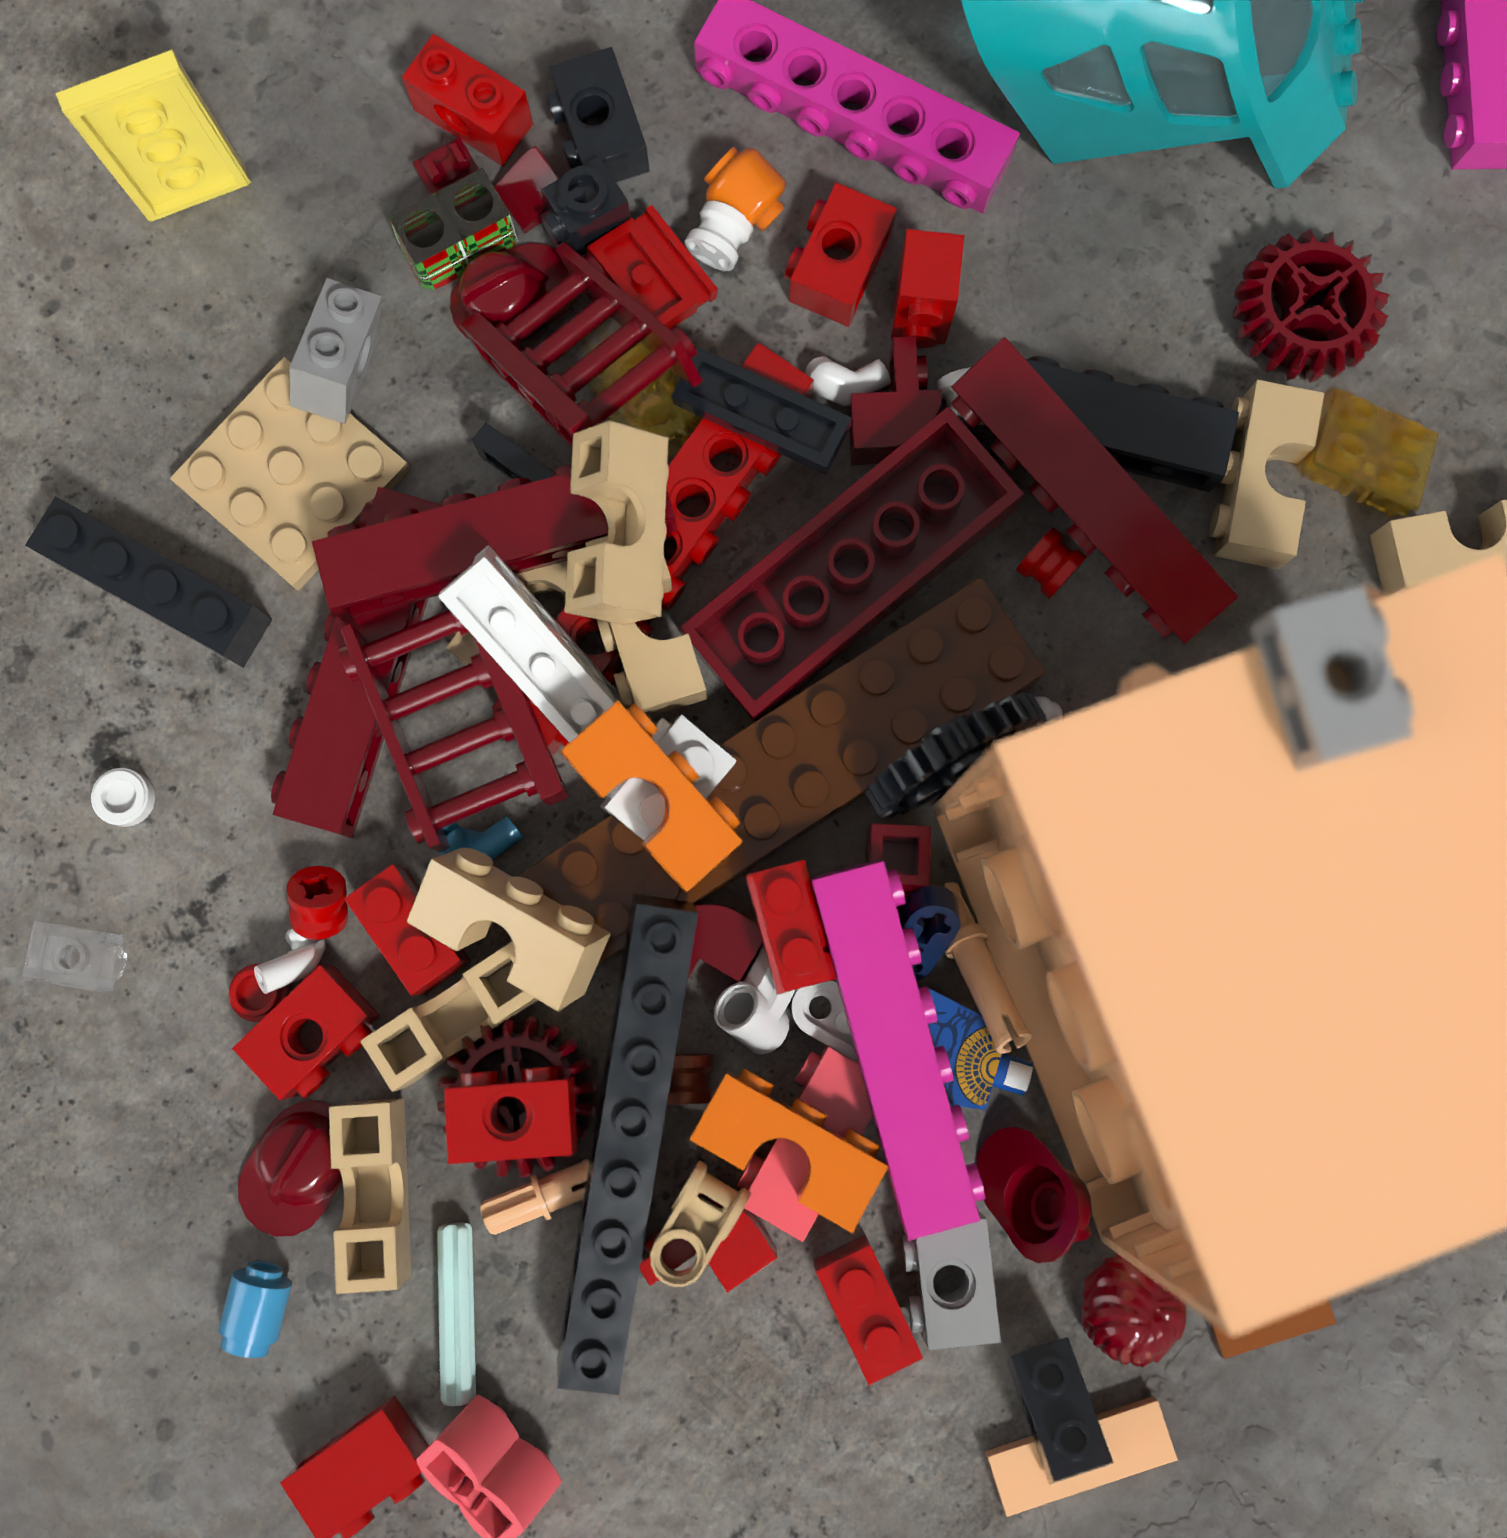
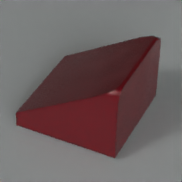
M536 145L525 152L494 186L504 206L524 234L542 223L540 215L546 212L541 189L559 179Z

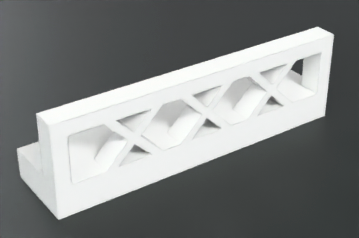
M490 545L475 556L473 564L440 591L438 597L569 743L617 701L623 706L620 694Z

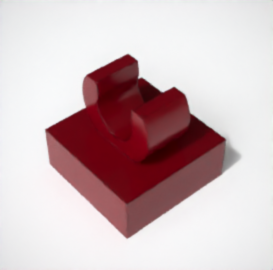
M461 137L412 162L417 175L429 195L479 169Z

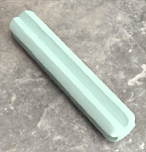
M454 1222L446 1223L437 1230L440 1397L444 1405L462 1406L468 1404L476 1396L473 1240L470 1224Z

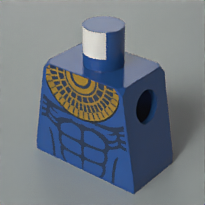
M929 989L937 1015V1022L928 1024L934 1047L944 1046L953 1074V1081L944 1083L949 1105L959 1104L960 1107L985 1110L993 1087L1024 1096L1031 1079L1033 1062L1006 1053H997L994 1041L980 1014Z

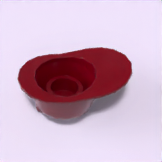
M527 243L514 246L503 252L491 251L479 255L467 265L452 291L450 310L454 324L466 338L468 336L460 324L476 311L494 327L500 322L507 325L569 276L570 273L556 249L545 244ZM571 304L565 307L562 311H560L557 315H555L544 325L553 322L558 317L566 313Z
M301 1101L285 1108L269 1124L246 1161L238 1181V1201L245 1217L259 1231L275 1237L295 1236L311 1228L324 1214L343 1183L339 1168L331 1169L329 1107L333 1105L322 1101Z
M1009 1127L998 1129L986 1138L978 1153L976 1164L985 1193V1199L983 1200L1024 1258L1039 1264L1055 1262L1068 1252L1074 1242L1084 1241L1092 1234L1089 1227L1092 1213L1091 1196L1086 1184L1075 1172L1063 1167L1037 1136L1031 1131L1022 1128Z

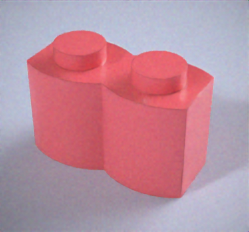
M478 1394L453 1418L416 1459L420 1470L430 1484L444 1497L459 1505L468 1523L482 1538H517L524 1532L562 1483L549 1457L542 1450L519 1438L506 1412L498 1405L493 1404Z

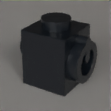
M599 156L582 166L570 169L563 177L541 189L546 212L541 214L540 217L546 231L556 245L565 242L580 256L587 253V246L630 219L628 200Z

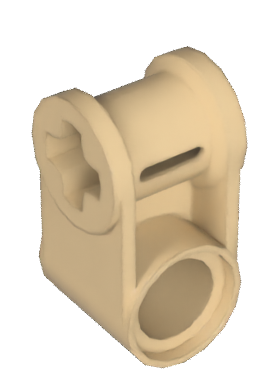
M699 1160L671 1207L672 1212L655 1239L651 1251V1266L655 1275L663 1283L673 1287H685L695 1282L703 1273L720 1242L725 1240L751 1196V1192L745 1188L736 1191L707 1173V1165ZM699 1193L705 1194L706 1196L710 1197L711 1199L718 1202L724 1207H717L713 1203L701 1197ZM678 1238L689 1241L697 1252L696 1260L692 1266L680 1271L669 1268L664 1263L661 1253L663 1246L668 1241Z

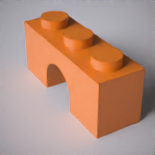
M617 701L563 748L560 753L600 798H604L621 782L631 778L646 780L660 791L665 805L663 820L660 826L641 844L678 886L688 892L743 842L733 831L740 822L717 796L707 802L692 785L699 778V775L679 752L674 750L667 756L652 740L651 737L658 732V729L636 704H632L626 710Z
M746 1068L742 1069L738 1077L727 1071L689 1140L743 1171L754 1151L762 1143L774 1138H785L796 1142L805 1150L809 1158L807 1176L796 1194L798 1202L853 1233L889 1167L883 1159L877 1157L882 1146L849 1128L845 1137H842L823 1126L828 1115L798 1098L795 1099L790 1107L770 1096L775 1085Z

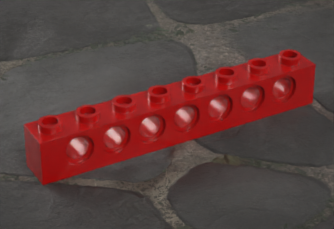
M759 342L741 365V367L812 399L814 379ZM704 418L700 421L668 465L669 476L666 486L675 515L677 531L666 534L664 542L672 544L677 550L675 555L666 562L671 577L672 591L664 593L661 601L663 609L669 611L682 595L687 584L682 578L692 564L695 562L701 566L712 554L719 541V537L714 534L726 517L734 521L741 514L752 495L747 488L758 473L767 476L775 467L782 454ZM730 453L737 456L741 464L733 471L721 472L716 470L711 465V462L720 454ZM691 497L701 498L709 505L707 511L698 517H687L678 508L684 500ZM565 607L556 618V622L579 648L585 635L592 631H600L596 619L565 613ZM653 618L636 622L639 630L648 637H651L654 631L649 626ZM618 649L611 652H606L605 650L598 655L586 654L615 687L617 684L614 674L618 673L616 669L622 662ZM499 698L491 707L493 710L502 707ZM529 698L550 751L555 755L561 745L566 747L569 741Z

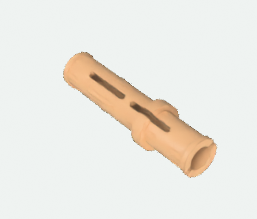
M954 882L946 883L944 887L952 891L957 898L961 927L956 937L946 949L945 954L948 958L955 959L994 1041L997 1053L1011 1052L1009 1041L1013 1040L1016 1049L1031 1040L1032 1034L1026 1027L986 946L988 935L983 925L975 923L961 895L959 885Z

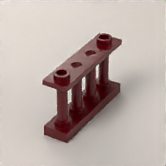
M563 242L556 248V251L570 273L569 276L507 325L500 322L494 327L476 311L463 321L460 326L485 364L573 448V434L604 423L607 418L670 368L693 388L703 380L692 361V358L697 355L696 348L678 326L675 325L669 330L610 281L601 265L591 254L587 253L582 257ZM583 293L593 301L533 350L528 346L522 350L521 342ZM612 317L622 326L559 376L554 372L551 376L547 377L549 375L547 370L549 366ZM641 342L651 351L649 355L589 403L585 399L581 400L578 404L575 403L577 401L575 394L638 343Z
M450 609L368 644L364 635L351 624L339 628L346 647L338 650L340 659L349 678L353 682L360 679L411 803L412 808L404 813L410 831L418 844L426 841L430 849L437 852L450 848L443 827L525 792L529 797L539 794L540 799L547 806L570 797L528 696L474 636L473 638L480 653L470 657L472 663L394 696H388L376 667L377 665L458 631L462 636L470 633ZM482 685L484 689L494 686L502 707L493 710L494 717L413 751L410 750L398 719L476 686ZM502 738L505 739L506 743L516 739L524 761L515 764L516 771L436 805L432 804L420 773Z

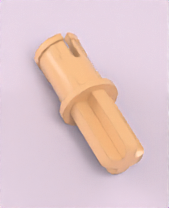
M586 1158L578 1164L540 1179L536 1173L530 1176L532 1182L484 1200L480 1204V1209L487 1230L490 1234H498L543 1215L547 1221L552 1219L551 1212L583 1200L589 1159Z

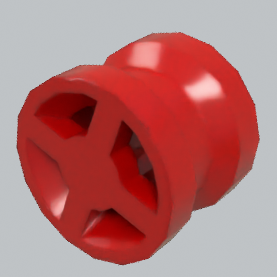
M1053 527L1027 554L1016 568V571L1023 577H1033L1041 584V593L1048 599H1051L1088 556L1079 549L1071 550L1063 543L1062 534Z
M319 865L301 869L290 877L286 887L288 903L290 904V926L295 933L303 938L320 940L337 935L345 928L348 921V908L344 900L347 897L346 880L340 872L331 867Z

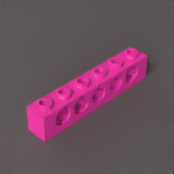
M718 0L694 42L696 72L700 73L712 86L719 89L730 88L748 97L762 111L768 113L779 112L797 121L798 125L807 133L817 137L825 135L845 145L847 150L855 157L865 161L875 160L893 169L896 175L907 183L913 185L924 184L942 193L949 203L958 208H972L983 214L1013 158L1020 135L1019 132L752 0ZM751 55H761L766 59L760 62H752L745 58ZM806 78L815 83L810 86H800L795 84L794 81ZM856 102L864 108L852 111L844 108L842 104ZM894 126H905L912 131V133L907 135H899L894 133L890 128ZM945 149L953 150L961 158L947 159L940 155L939 151Z

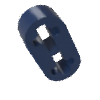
M935 885L924 886L913 891L898 911L902 930L912 928L919 947L921 963L912 965L916 982L924 979L931 972L961 927L957 898L952 891L945 887ZM922 917L929 918L925 925H923Z

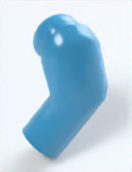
M508 815L484 832L460 827L458 823L454 822L443 827L450 848L439 852V854L444 855L460 848H471L486 854L493 861L524 837Z

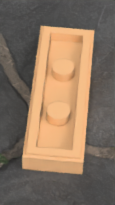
M1151 1396L1096 1414L1114 1463L1052 1485L1048 1483L1032 1436L985 1451L1006 1516L1008 1517L1177 1461L1178 1459L1158 1400Z

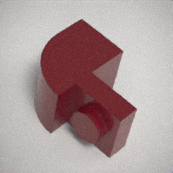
M916 336L893 337L889 354L891 392L851 393L848 416L852 417V425L849 429L851 466L879 464L937 416L941 404L942 389L927 390L926 356H917Z
M718 905L695 906L698 911V919L688 979L701 959L740 982L762 945L758 924L727 907Z

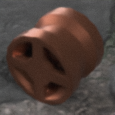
M675 1054L667 1104H706L711 1101L713 1089L707 1084V1072L713 1067V1054Z

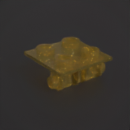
M1336 389L1316 452L1312 450L1302 466V471L1310 474L1309 481L1318 482L1333 490L1337 488L1344 478L1345 480L1340 489L1341 495L1346 497L1357 484L1360 487L1355 497L1356 502L1363 503L1366 500L1367 505L1385 512L1390 517H1394L1396 514L1406 517L1411 509L1417 511L1420 508L1439 433L1425 428L1416 421L1407 420L1375 406L1364 398L1355 397Z

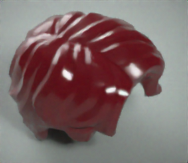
M1115 1253L1114 1257L1105 1258L1101 1266L1096 1267L1083 1281L1084 1289L1081 1305L1083 1331L1087 1333L1089 1339L1093 1340V1345L1096 1348H1100L1102 1353L1107 1354L1112 1360L1119 1361L1120 1364L1127 1365L1131 1363L1134 1366H1141L1143 1368L1153 1361L1158 1363L1170 1351L1175 1342L1181 1339L1186 1326L1187 1304L1118 1253Z

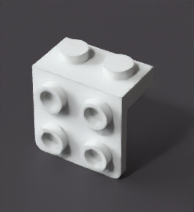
M683 715L672 719L669 723L664 718L654 723L658 732L651 737L652 740L667 756L676 750L685 758L699 775V778L692 785L706 799L737 761ZM631 778L621 782L606 795L607 798L600 805L604 811L615 816L642 840L648 838L660 826L665 812L664 800L660 791L652 783L639 778Z

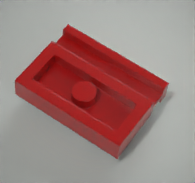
M653 205L647 207L645 213L637 219L633 220V218H630L587 246V253L591 254L598 261L608 279L669 330L696 313L697 308L707 301L711 303L717 299L718 288Z

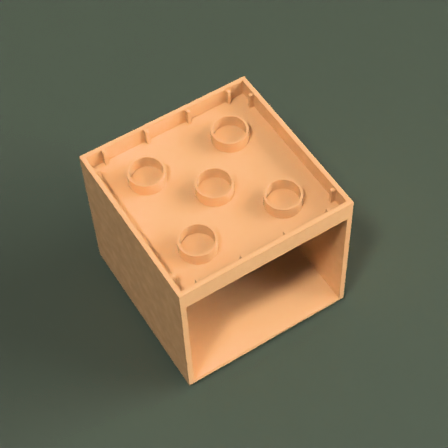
M1500 554L1389 596L1366 583L1362 584L1365 587L1370 604L1376 605L1385 618L1388 629V644L1385 650L1394 677L1399 678L1405 684L1413 704V718L1409 722L1413 737L1384 748L1297 772L1256 645L1174 677L1153 663L1133 670L1121 680L1117 698L994 744L931 807L977 924L983 925L988 935L986 946L1026 1027L1032 1034L1031 1040L1025 1044L1030 1060L1033 1062V1068L1074 1172L1086 1184L1091 1196V1215L1102 1243L1231 1337L1507 1228V569ZM1327 661L1324 674L1328 685L1337 693L1348 695L1350 679L1347 672L1339 664Z

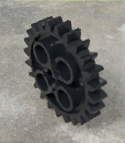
M1026 692L1016 697L1012 694L1000 703L996 700L980 712L976 709L968 716L966 714L957 716L922 738L923 744L921 746L906 751L907 754L890 763L888 769L875 777L876 781L867 786L869 790L865 793L882 819L888 816L893 818L900 813L902 815L906 814L910 810L920 808L936 798H941L994 744L1041 727L1042 724L1047 722V716L1032 693L1027 694Z

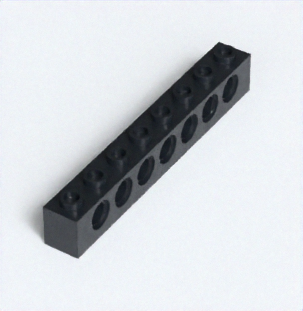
M633 893L557 1355L558 1389L619 1395L698 919V911L694 904L689 901Z

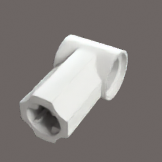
M763 945L744 981L732 984L726 988L717 999L714 1007V1019L717 1025L753 1053L762 1055L773 1052L786 1039L789 1031V1018L785 1010L796 991L793 990L776 995Z

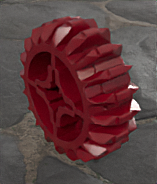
M1311 228L1306 232H1302L1297 240L1287 233L1285 236L1280 237L1275 246L1271 244L1264 246L1257 254V260L1250 261L1242 272L1243 281H1240L1234 292V298L1240 302L1233 309L1232 319L1245 322L1238 330L1237 339H1253L1255 342L1249 350V358L1264 353L1269 358L1266 362V372L1274 371L1280 364L1285 366L1287 381L1295 379L1303 370L1309 383L1317 381L1324 373L1332 379L1339 376L1346 367L1351 368L1358 365L1364 359L1365 352H1369L1379 341L1380 335L1377 332L1386 324L1388 317L1381 309L1387 304L1390 294L1375 290L1382 283L1384 273H1369L1366 269L1371 263L1372 254L1361 256L1358 259L1351 253L1354 250V240L1346 242L1342 247L1335 245L1333 231L1324 234L1321 240L1317 242ZM1271 288L1277 293L1274 299L1282 310L1280 320L1272 305ZM1339 294L1344 301L1347 314L1342 310L1339 304ZM1319 299H1323L1319 305L1311 309L1308 307L1301 314H1296L1300 308L1306 307L1308 304L1313 305ZM1297 335H1301V336L1307 337L1308 339H1304V338L1299 337V336H1297Z
M514 1016L502 1023L503 1036L501 1037L496 1029H492L489 1025H481L480 1031L485 1044L481 1045L479 1041H474L469 1036H464L461 1039V1044L470 1057L466 1059L456 1054L446 1060V1063L451 1068L460 1072L459 1077L444 1076L439 1078L438 1086L443 1089L454 1085H461L462 1073L478 1072L484 1062L501 1049L504 1052L505 1063L501 1064L502 1072L499 1082L511 1081L513 1079L522 1080L521 1069L528 1068L527 1059H523L522 1047L542 1054L554 1066H558L560 1077L574 1076L576 1115L593 1116L597 1109V1106L590 1102L580 1101V1094L591 1093L597 1090V1082L595 1080L579 1082L576 1074L591 1067L590 1059L583 1058L572 1064L567 1057L577 1049L579 1042L572 1038L566 1041L560 1048L554 1045L561 1031V1027L556 1024L550 1025L542 1038L538 1037L539 1019L537 1017L527 1018L523 1034H519L518 1024ZM505 1099L500 1101L497 1113L501 1114L506 1120L508 1129H521L526 1122L527 1111L523 1113L518 1111L515 1102H506ZM445 1100L437 1103L439 1112H445ZM577 1121V1136L584 1139L589 1133V1129L585 1124ZM446 1125L443 1126V1131H444L445 1134H446ZM554 1156L537 1158L540 1166L545 1171L555 1167ZM533 1158L517 1159L518 1172L522 1178L529 1177L532 1174ZM512 1160L497 1161L496 1175L505 1177L511 1169ZM490 1161L474 1162V1166L482 1169Z

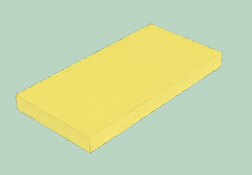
M173 50L56 93L62 112L148 221L158 220L251 183L245 166Z

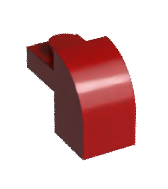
M699 1194L701 1197L705 1198L717 1207H724L718 1202L711 1199L710 1197L706 1196L705 1194ZM744 1208L724 1241L720 1242L708 1264L728 1293L778 1258L777 1249L754 1214ZM660 1230L644 1241L643 1245L647 1252L641 1257L640 1272L649 1286L660 1280L655 1275L651 1266V1251ZM682 1238L668 1241L661 1251L664 1263L673 1270L697 1254L694 1246Z

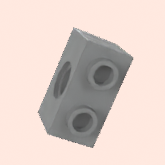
M326 278L289 367L291 407L346 424L380 338L382 296Z
M1364 585L1275 609L1251 626L1297 772L1384 748L1414 736L1409 723L1413 718L1411 696L1405 684L1399 678L1394 677L1385 650L1388 644L1387 624L1380 609L1376 605L1370 604ZM1327 661L1339 664L1347 672L1350 679L1348 695L1339 694L1328 685L1324 674Z
M978 1211L979 1222L910 1241L907 1235H901L905 1271H915L918 1295L908 1296L912 1333L922 1332V1337L928 1350L1001 1343L987 1218L980 1211ZM947 1265L960 1267L963 1270V1281L956 1291L943 1294L933 1288L934 1276L940 1268Z

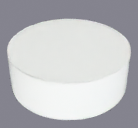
M116 768L105 772L97 779L91 792V803L95 813L103 821L117 826L129 827L141 823L149 816L154 807L155 792L151 782L141 773L126 768Z

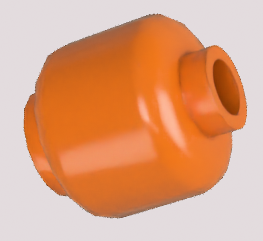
M732 147L704 178V181L709 185L705 194L706 202L715 200L735 208L745 216L752 226L756 225L762 232L785 209L778 199L785 191L786 181L755 148H746L739 152L735 147Z

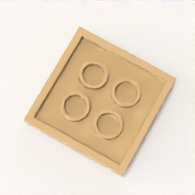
M283 357L169 479L299 591L319 570L312 541L328 537L327 532L337 526L359 524L362 509L368 501L373 502L377 488L382 487L392 490L411 468L405 460L351 414H349L346 424L291 407L289 375L291 362Z

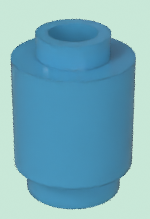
M250 1261L247 1263L246 1268L233 1271L218 1332L223 1336L220 1346L224 1351L240 1357L260 1358L267 1356L271 1344L278 1341L292 1287V1281L282 1275L283 1268L281 1266L266 1261Z

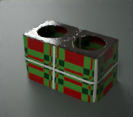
M483 168L389 217L406 262L418 283L429 290L441 288L462 276L467 265L477 256L491 251L503 252L514 247L518 240V234L511 216ZM491 192L494 201L493 208L484 219L468 221L457 214L456 211ZM442 219L444 233L435 245L421 248L414 246L407 240L408 236Z

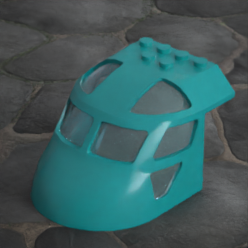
M961 0L970 32L987 70L1053 164L1250 137L1274 189L1287 188L1346 129L1348 106H1355L1357 102V76L1355 70H1351L1352 55L1359 54L1361 51V24L1359 18H1355L1356 3H1362L1364 0Z

